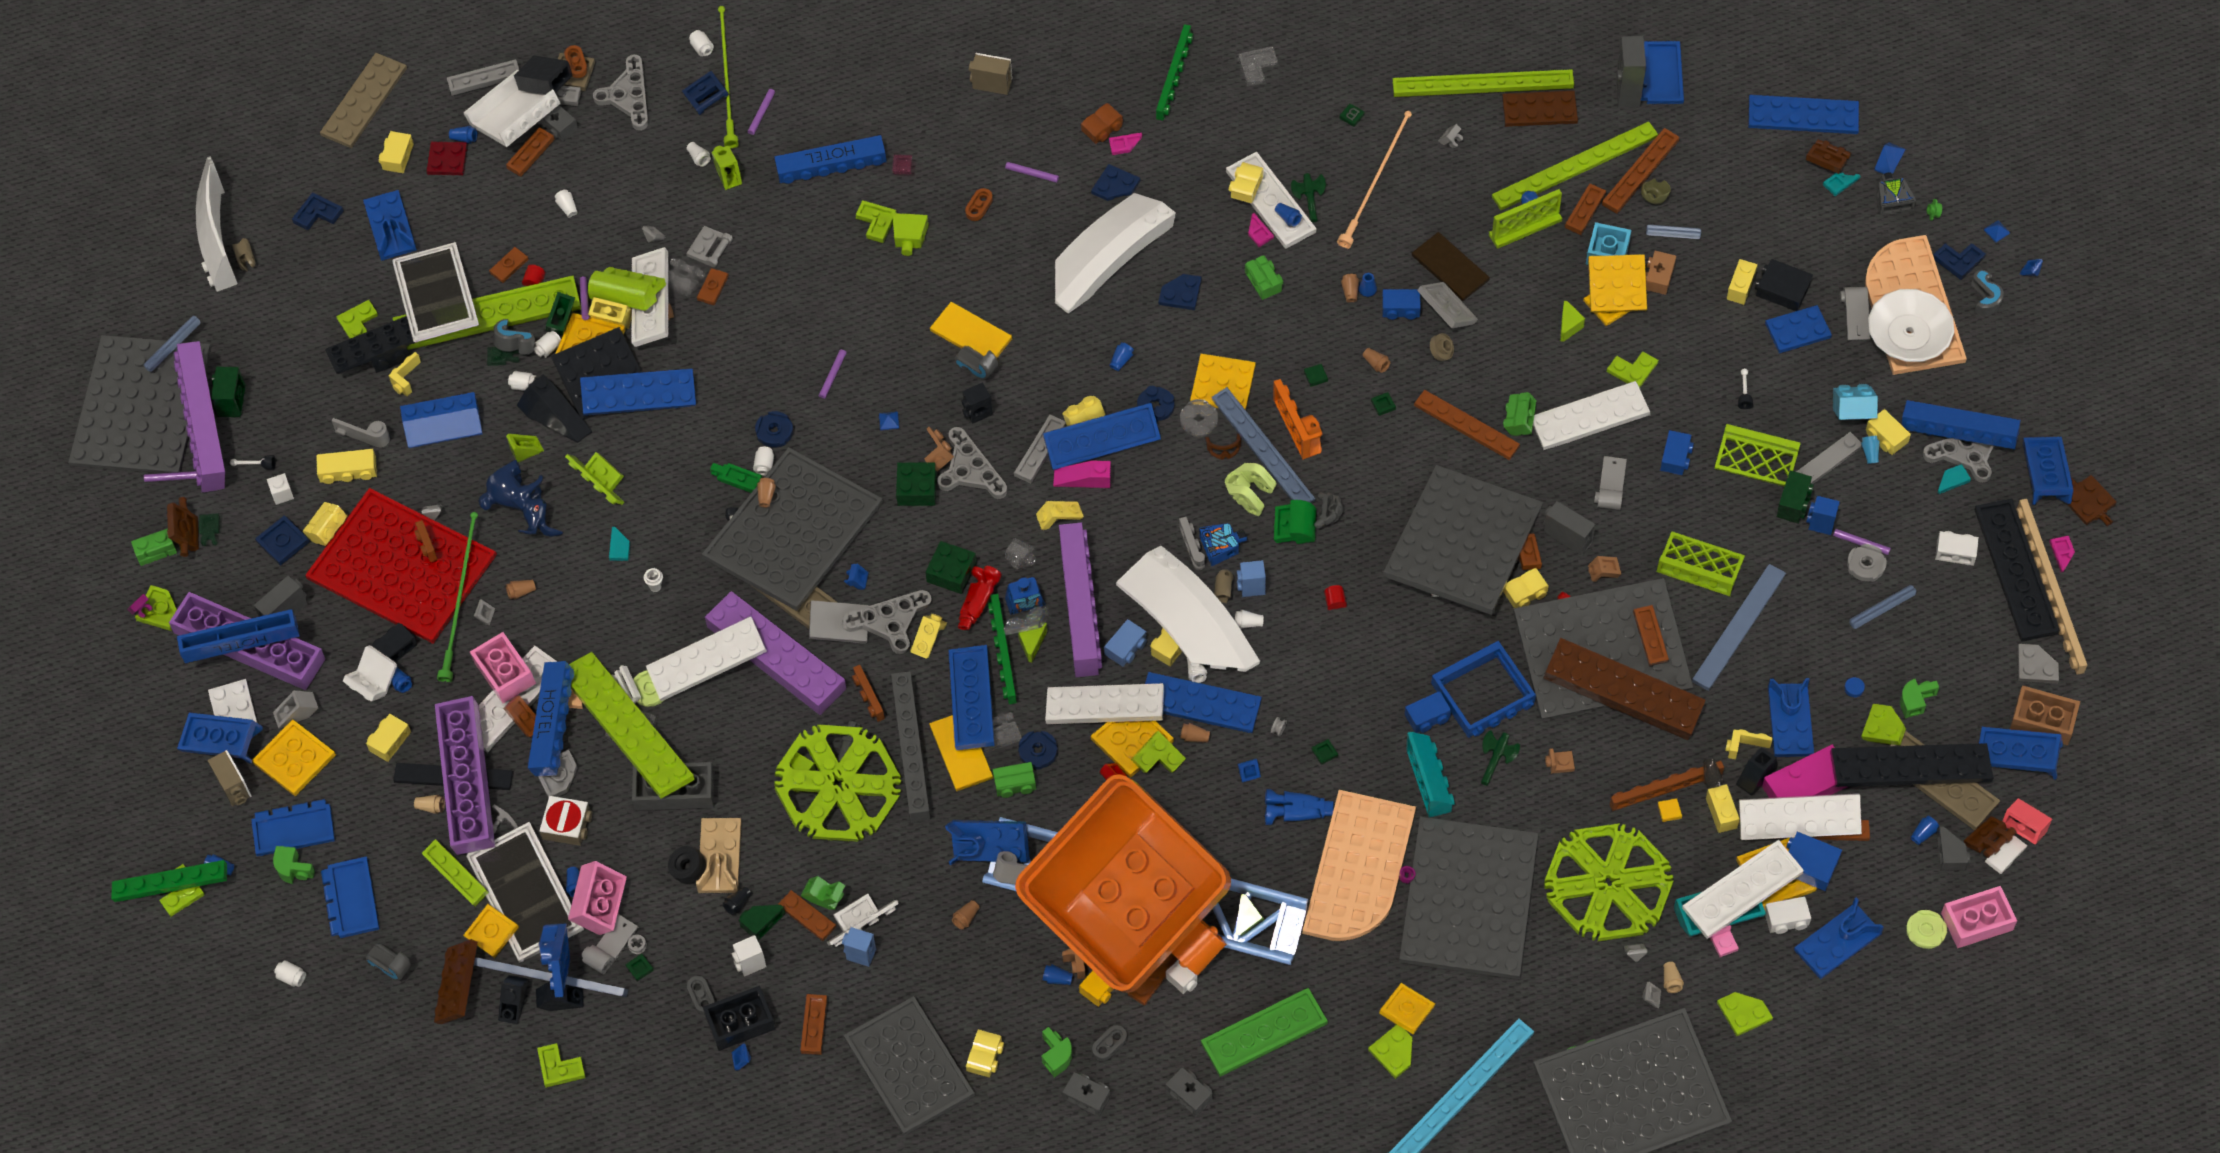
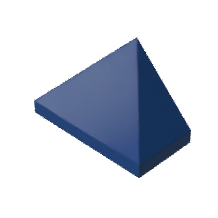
M1888 142L1884 145L1874 170L1882 174L1887 172L1893 174L1906 149Z

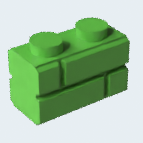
M1264 255L1245 264V273L1262 300L1281 292L1283 284L1280 274L1276 275L1274 272L1275 268L1272 261H1268Z
M1528 392L1512 394L1509 396V403H1506L1507 416L1503 421V425L1510 435L1520 436L1521 434L1527 435L1532 433L1536 400Z
M168 528L131 541L140 566L177 553L173 540L168 538Z
M1031 762L993 769L997 797L1008 798L1014 793L1029 794L1036 790Z

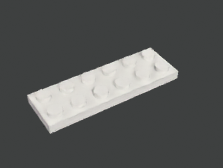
M1257 152L1226 168V173L1233 181L1236 178V168L1240 167L1242 162L1264 168L1261 184L1251 205L1285 249L1316 233V227ZM1283 203L1299 210L1302 215L1300 223L1296 226H1288L1275 212L1276 205Z
M665 247L632 258V272L664 278L666 286L655 294L657 301L646 311L632 308V344L634 347L668 337V250Z
M1634 381L1534 415L1533 427L1543 450L1649 416L1650 410L1637 382Z
M749 617L647 665L646 668L659 699L663 701L767 652L753 618Z
M536 646L523 657V661L530 669L536 684L518 694L529 707L539 698L544 662H557ZM494 691L479 704L484 751L487 753L515 724L503 709L512 699L502 704Z
M1161 683L1048 687L1045 721L1046 724L1163 720L1164 685Z
M1860 794L1739 799L1741 840L1795 837L1797 831L1810 837L1862 834Z
M1778 840L1683 905L1682 909L1706 939H1708L1803 874L1804 870Z

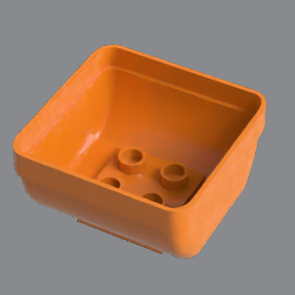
M1113 775L1108 778L1016 879L1015 888L1020 899L1107 985L1121 992L1130 993L1139 989L1171 953L1179 959L1181 967H1187L1194 974L1199 975L1227 945L1219 936L1218 929L1215 926H1209L1202 919L1229 891L1231 887L1229 872L1148 792L1127 776Z

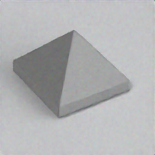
M643 226L642 228L649 243L666 238L655 227Z
M442 505L424 506L422 514L435 521L442 510Z
M480 599L474 617L486 625H490L495 608Z
M1644 944L1624 946L1627 955L1635 962H1638L1647 954Z
M1647 982L1642 998L1653 1007L1659 1008L1661 989L1651 982Z

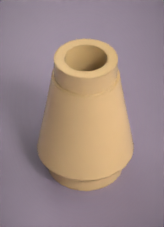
M440 795L416 797L414 807L415 809L438 814L445 809V799L440 797Z
M1667 962L1663 965L1664 988L1669 993L1680 992L1684 984L1674 962Z

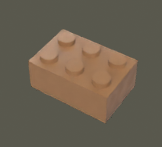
M2022 686L2010 729L2061 734L2063 744L2068 746L2080 701Z

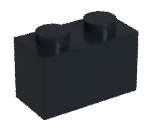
M399 622L396 626H392L381 638L376 639L371 646L396 663L416 647L417 643L415 637Z

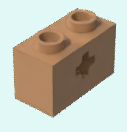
M1655 251L1653 257H1649L1647 268L1650 269L1649 272H1645L1646 290L1664 295L1667 294L1675 267V255Z

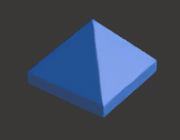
M1999 220L1984 229L1995 243L2010 234Z
M2029 260L2020 274L2024 276H2038L2043 260Z
M898 411L879 413L880 430L899 429Z
M1257 759L1238 764L1242 782L1261 777Z
M746 1044L740 1045L732 1052L735 1071L740 1070L751 1060Z

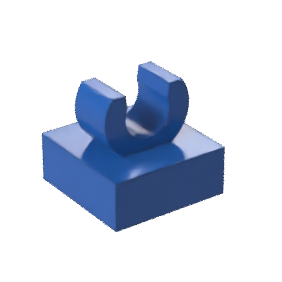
M858 563L851 564V569L846 571L849 578L844 580V582L857 589H865L868 572Z

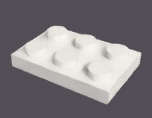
M246 679L208 690L215 716L251 719L257 722Z

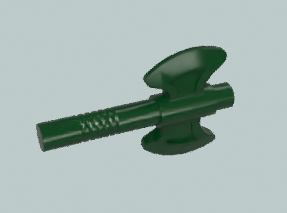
M1306 173L1303 175V183L1292 180L1291 190L1298 200H1301L1302 195L1305 194L1310 221L1313 223L1317 222L1314 192L1319 193L1321 196L1325 191L1326 181L1322 174L1312 181L1311 175Z
M1490 730L1483 738L1482 748L1484 754L1493 751L1492 758L1481 780L1483 785L1488 786L1498 761L1502 756L1505 757V763L1508 764L1519 753V743L1507 745L1509 739L1507 733H1502L1501 737L1496 740L1493 732Z

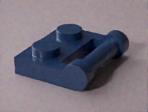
M712 71L682 90L699 115L704 113L706 108L719 99L729 95ZM717 89L719 90L717 93H715L713 96L705 100L703 103H701L700 105L698 104L699 101L710 95L712 92H714Z

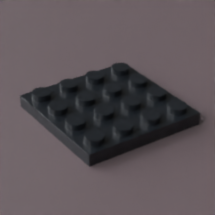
M620 327L551 356L572 403L583 421L595 415L583 416L581 377L642 373Z

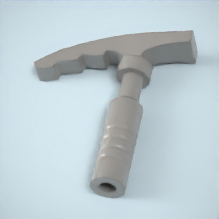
M495 804L493 805V810L499 814L493 824L494 833L504 819L511 823L514 829L518 828L507 812Z

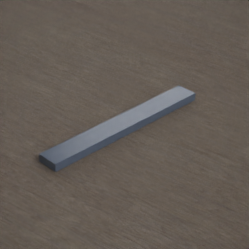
M1226 387L1212 396V401L1291 500L1315 502L1311 492L1231 391Z
M1771 564L1767 566L1693 677V683L1708 691L1711 689L1786 575L1784 571Z
M477 957L474 960V966L550 981V978H552V973ZM568 976L566 980V985L625 997L628 993V989Z

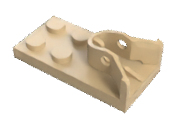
M701 818L700 853L706 860V869L701 878L696 881L698 893H735L738 891L741 818Z

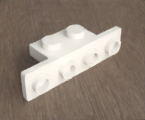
M865 894L833 914L843 932L827 941V944L829 946L834 944L835 947L842 944L845 933H849L851 927L862 930L861 927L868 923L870 926L879 921L878 916L885 913V915H888L895 911V906L899 904L898 901L894 900L878 910L869 894Z

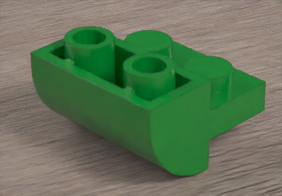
M1291 500L1288 505L1275 506L1274 541L1276 543L1295 541L1296 544L1315 542L1314 524L1316 522V507L1310 502L1303 500Z

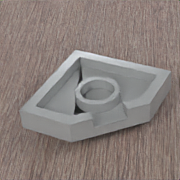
M2018 644V681L2059 682L2058 663L2039 645Z
M569 750L560 753L561 764L557 775L538 776L548 798L549 796L559 797L567 793L578 768Z

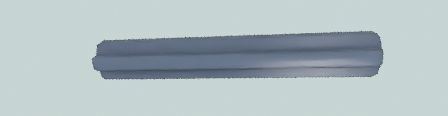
M192 316L144 363L145 369L152 372L177 347V344H180L200 325V320L196 316Z
M1912 585L1905 587L1852 617L1849 621L1853 629L1862 626L1915 596L1916 589Z

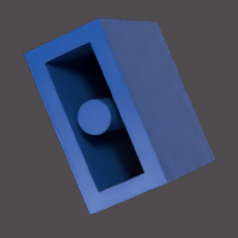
M1797 831L1794 838L1790 837L1786 847L1789 849L1788 852L1804 870L1803 874L1795 879L1826 891L1842 850Z

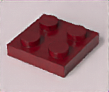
M431 141L427 175L463 176L467 142Z

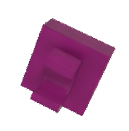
M143 594L127 610L132 615L137 611V615L140 618H144L145 615L142 613V608H146L150 612L152 607L149 604H145L149 599Z

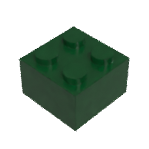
M216 367L215 374L212 375L213 389L210 390L213 409L217 412L218 417L241 418L246 385L239 367Z
M935 462L897 463V506H935Z
M1789 471L1779 502L1777 518L1798 524L1800 518L1804 519L1814 484L1811 483L1812 476Z
M940 541L925 572L927 583L962 594L972 574L971 571L977 564L976 553Z

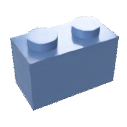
M1263 560L1240 563V570H1237V589L1242 591V597L1265 595L1266 577Z
M1127 619L1104 646L1105 655L1122 667L1126 663H1131L1135 657V652L1138 649H1143L1147 643L1146 631Z
M851 927L849 933H845L842 940L846 959L869 967L876 951L874 934Z

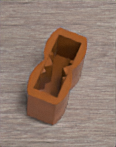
M1106 103L1081 123V130L1097 144L1100 141L1104 142L1113 131H1118L1122 127L1123 118L1110 104Z

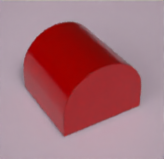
M528 265L522 285L530 286L542 283L545 276L544 269L537 265Z
M1334 585L1324 590L1328 610L1347 607L1342 586Z
M1117 763L1105 764L1100 770V774L1105 780L1113 775L1127 776Z

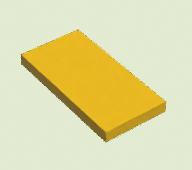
M953 302L949 303L930 327L931 332L961 349L963 346H969L983 356L990 350L998 357L1012 340V335Z
M953 715L929 723L956 791L993 779L981 747L964 750L955 749Z

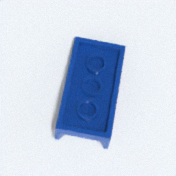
M399 190L363 200L381 261L417 251Z
M2062 437L2023 438V447L2033 489L2032 505H2035L2042 499V496L2056 495L2057 499L2071 504L2073 485Z
M1806 678L1801 684H1778L1774 679H1769L1768 696L1775 757H1802L1814 754L1808 694L1809 678Z
M189 713L177 749L182 752L216 756L227 750L231 757L242 758L251 764L252 760L247 755L249 744L253 736L261 732L263 727L251 719Z
M1982 727L1979 743H1987L1991 767L2047 772L2053 776V779H2057L2056 769L2060 748L2063 747L2061 734Z
M953 820L945 825L946 830L952 834L954 857L949 860L950 865L958 860L996 861L998 854L1003 851L1015 854L1017 862H1028L1030 860L1026 822Z
M1857 897L1849 908L1794 947V951L1820 980L1882 934L1884 927L1881 924H1874L1858 906L1859 899Z
M567 924L544 925L541 939L538 943L541 954L540 961L542 965H548L549 972H552L550 988L554 990L555 997H563L570 965Z

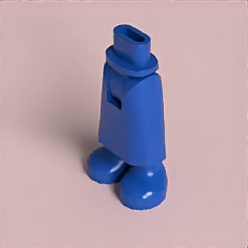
M1266 789L1265 825L1273 824L1275 818L1283 816V822L1324 818V816H1332L1333 801H1325L1324 798L1284 791V795L1276 794L1272 789Z

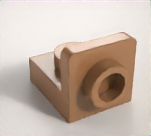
M1597 556L1588 565L1593 582H1596L1600 577L1618 578L1621 575L1617 557Z
M1553 748L1549 749L1548 756H1545L1546 767H1550L1551 774L1575 770L1572 751L1554 753Z
M1071 948L1063 951V962H1071L1072 972L1077 973V979H1084V961Z

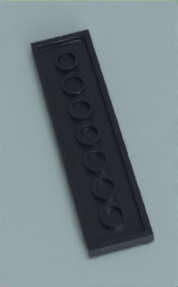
M2013 499L1976 505L1974 510L2021 642L2059 634L2060 629Z
M1987 743L1831 748L1830 750L1836 787L1992 782L1994 779Z

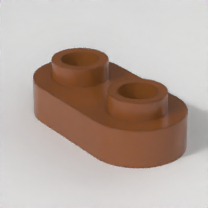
M576 45L566 48L564 55L566 61L569 62L573 74L572 77H584L588 69L582 49Z
M981 188L975 192L965 208L966 217L969 220L978 221L982 219L993 201L990 190Z

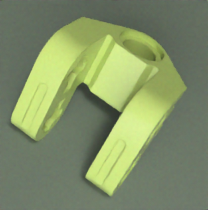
M1244 463L1227 475L1225 484L1229 494L1232 495L1239 505H1242L1249 513L1260 516L1265 506L1249 488L1251 486L1250 483L1254 482L1260 490L1267 493H1272L1277 483L1263 466L1256 463Z

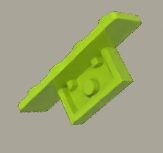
M595 452L586 465L575 456L570 454L565 456L569 460L568 464L575 470L579 469L582 472L581 476L589 482L591 480L594 483L593 487L600 493L604 492L607 495L606 499L614 505L615 503L624 504V501L613 492L624 476L602 455Z

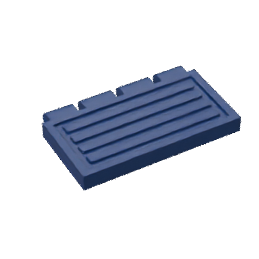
M1644 41L1646 70L1641 101H1647V104H1683L1680 41Z
M322 799L311 801L312 807L310 808L308 802L292 805V811L290 812L288 806L272 809L273 815L269 814V810L256 812L255 818L251 819L256 856L273 854L276 846L298 849L335 841L330 804H326V800Z
M367 856L327 865L328 869L322 870L321 876L323 885H326L323 888L325 900L328 903L326 905L328 919L334 920L329 922L331 936L339 935L340 938L379 930Z

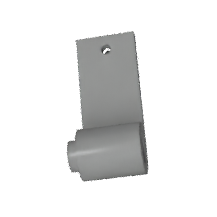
M1844 287L1843 291H1840V302H1843L1844 306H1846L1848 340H1870L1867 287Z
M332 419L335 432L340 435L352 437L375 447H384L390 442L389 432L382 421H374L367 430H364L338 419Z
M1604 456L1600 490L1595 492L1594 503H1598L1597 507L1614 510L1621 509L1627 459Z
M1000 852L997 856L993 877L1001 883L1016 884L1017 877L1028 865L1017 863V857L1011 852Z
M618 914L614 931L605 933L597 946H587L582 952V961L601 974H605L625 948L629 938L634 935L639 927Z

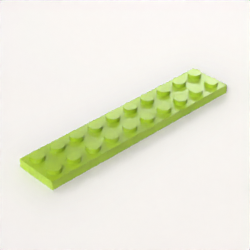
M574 276L474 298L472 301L479 325L416 342L406 346L407 350L494 330L495 324L503 319H508V326L547 318L550 315L557 292L575 297L572 312L581 310ZM465 303L431 312L438 326L469 318ZM407 315L393 317V321L405 317Z
M592 652L569 664L574 670V679L571 682L572 691L661 799L694 781V775Z

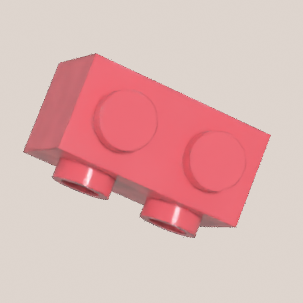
M2019 798L2007 809L2003 818L2007 828L2013 827L2018 835L2035 845L2047 833L2052 818Z

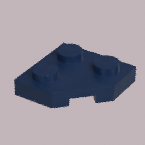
M1108 164L1091 190V194L1106 201L1124 195H1132L1141 178Z
M1182 274L1165 284L1161 288L1159 305L1195 310L1202 277Z

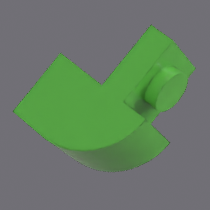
M1913 679L1904 686L1900 698V707L1905 718L1924 714L1926 708L1924 698L1937 695L1939 690L1937 681H1925L1918 685L1916 679Z
M276 846L273 857V864L279 877L290 884H293L294 877L299 880H307V878H314L315 874L312 864L297 862L299 854L294 847Z
M816 876L808 880L801 896L811 903L834 910L843 897L844 893L842 891L845 885L839 881L829 884Z
M1048 1027L1042 1031V1036L1051 1049L1041 1057L1042 1063L1055 1078L1070 1065L1072 1048L1068 1037L1062 1041L1060 1035L1056 1031L1052 1032Z

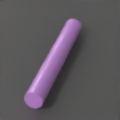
M773 89L768 90L747 131L749 134H755L775 94Z
M1010 162L1006 163L1005 168L1008 170L1058 182V175Z
M581 277L582 319L588 320L587 278Z
M839 350L819 393V397L826 398L846 355V351Z
M196 471L145 474L144 482L196 479L197 474Z
M1838 529L1835 530L1833 535L1858 545H1874L1886 555H1889L1891 549Z

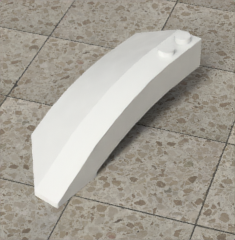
M210 156L206 159L197 191L196 228L201 253L205 261L201 264L205 273L209 272L210 274L207 277L210 286H215L218 292L237 285V281L225 253L220 227L221 194L225 192Z
M1133 193L1106 212L1084 230L1055 260V303L1069 314L1091 298L1127 261L1173 227L1176 212L1161 201Z
M1159 546L1147 552L1116 582V585L1140 604L1166 630L1191 662V666L1205 664L1210 665V668L1225 670L1226 667L1238 668V671L1246 672L1260 664V660L1241 629L1223 604L1198 576L1164 547Z

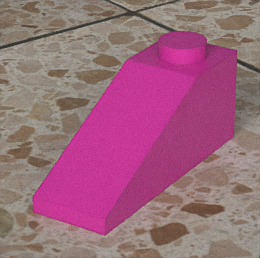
M1088 461L1055 469L1053 487L1110 488L1111 462Z

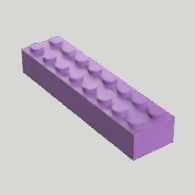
M200 341L177 344V351L174 352V368L178 375V388L181 390L180 400L184 406V420L187 421L186 430L187 436L190 437V452L193 453L194 470L196 469L197 474L196 483L197 486H201L202 492L225 489V469Z
M1082 523L1059 525L1075 677L1099 675L1098 669L1102 668L1101 649L1099 646L1087 530H1083Z
M731 591L705 616L707 627L714 633H717L746 618L752 617L767 652L750 659V661L821 715L846 690L845 679Z
M188 592L169 621V624L174 634L183 635L251 618ZM298 638L223 654L303 690H307L325 661L321 648Z
M473 696L435 704L450 847L456 855L495 847L479 705Z

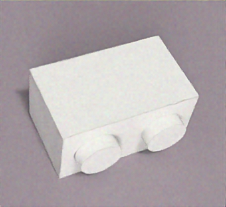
M1940 531L1937 539L1935 560L1974 566L1979 537H1974L1970 534L1961 535L1950 531Z
M1805 897L1767 903L1765 905V917L1770 933L1782 934L1787 932L1788 929L1794 928L1796 930H1803L1810 924L1811 915Z
M755 935L733 944L734 952L731 953L734 959L733 962L737 971H742L744 977L766 967L763 951Z

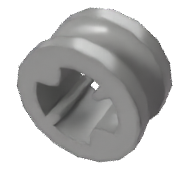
M1277 717L1272 725L1271 733H1277L1278 736H1281L1286 727L1287 720L1281 721Z
M633 935L629 938L628 947L632 953L641 954L645 951L647 944L643 936ZM634 942L640 943L641 947L634 946Z

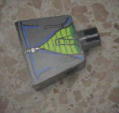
M1891 172L1883 174V181H1880L1877 186L1879 214L1886 215L1914 210L1916 199L1905 179H1894Z

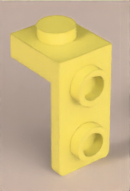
M416 352L408 356L389 375L393 389L398 394L403 393L405 396H408L412 393L410 383L404 377L421 363Z
M1046 501L1036 513L1042 530L1049 529L1057 519L1080 520L1083 518L1078 502Z
M936 614L923 616L911 648V653L926 659L929 658L939 630H944L947 622L942 620L941 616Z
M1742 729L1733 730L1732 739L1727 740L1725 751L1729 752L1728 758L1736 760L1739 742L1770 748L1772 737L1763 733H1749Z

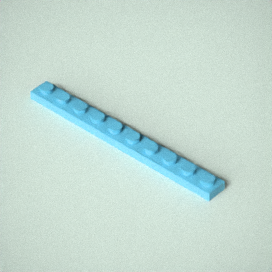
M1518 1019L1389 1153H1420L1534 1035V1031Z

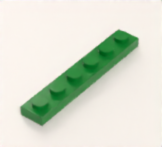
M1184 24L1156 109V120L1163 121L1165 115H1169V102L1173 101L1175 96V90L1173 89L1174 86L1178 87L1180 80L1178 74L1183 72V59L1187 58L1189 53L1187 46L1188 43L1192 44L1194 34L1191 33L1190 25Z
M993 594L991 595V602L988 603L989 614L994 615V619H991L992 631L996 630L997 636H994L995 648L999 647L1000 653H996L998 665L1002 664L1003 670H999L1001 682L1005 681L1006 686L1002 687L1004 699L1008 698V704H1016L999 595Z
M220 860L112 881L111 899L114 902H120L227 881V862Z

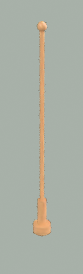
M1410 111L1404 113L1405 117L1355 218L1351 220L1345 234L1339 236L1337 240L1339 246L1347 249L1351 247L1353 243L1352 235L1358 225V219L1407 119L1412 115Z

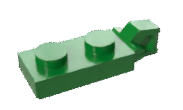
M713 463L710 468L711 475L717 476V480L750 493L757 487L759 480L763 478L760 474L730 463L723 466Z

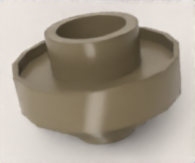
M1441 333L1431 338L1430 350L1435 359L1445 361L1453 356L1454 345L1448 335Z

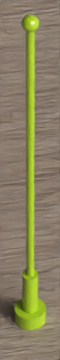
M719 6L718 11L720 12L725 89L729 94L727 53L724 26L725 7ZM730 95L726 97L727 135L724 137V146L736 148L739 145L738 137L734 135Z

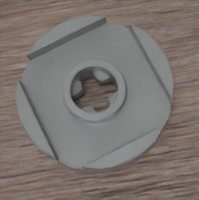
M1863 544L1856 549L1853 548L1847 559L1849 573L1861 581H1876L1883 575L1887 564L1886 557L1884 558L1882 551L1870 544ZM1869 560L1871 565L1865 566L1862 562Z

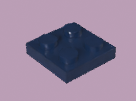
M285 515L255 538L256 542L280 566L309 543V539Z

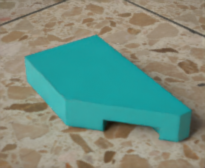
M1835 173L1823 182V186L1834 196H1837L1859 180L1860 175Z
M1962 464L1945 470L1938 494L1971 481Z
M612 527L609 560L629 561L630 541L616 527Z

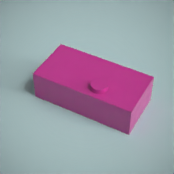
M1833 744L1764 777L1762 788L1768 797L1832 795L1846 788L1836 787L1830 755L1831 748H1835Z

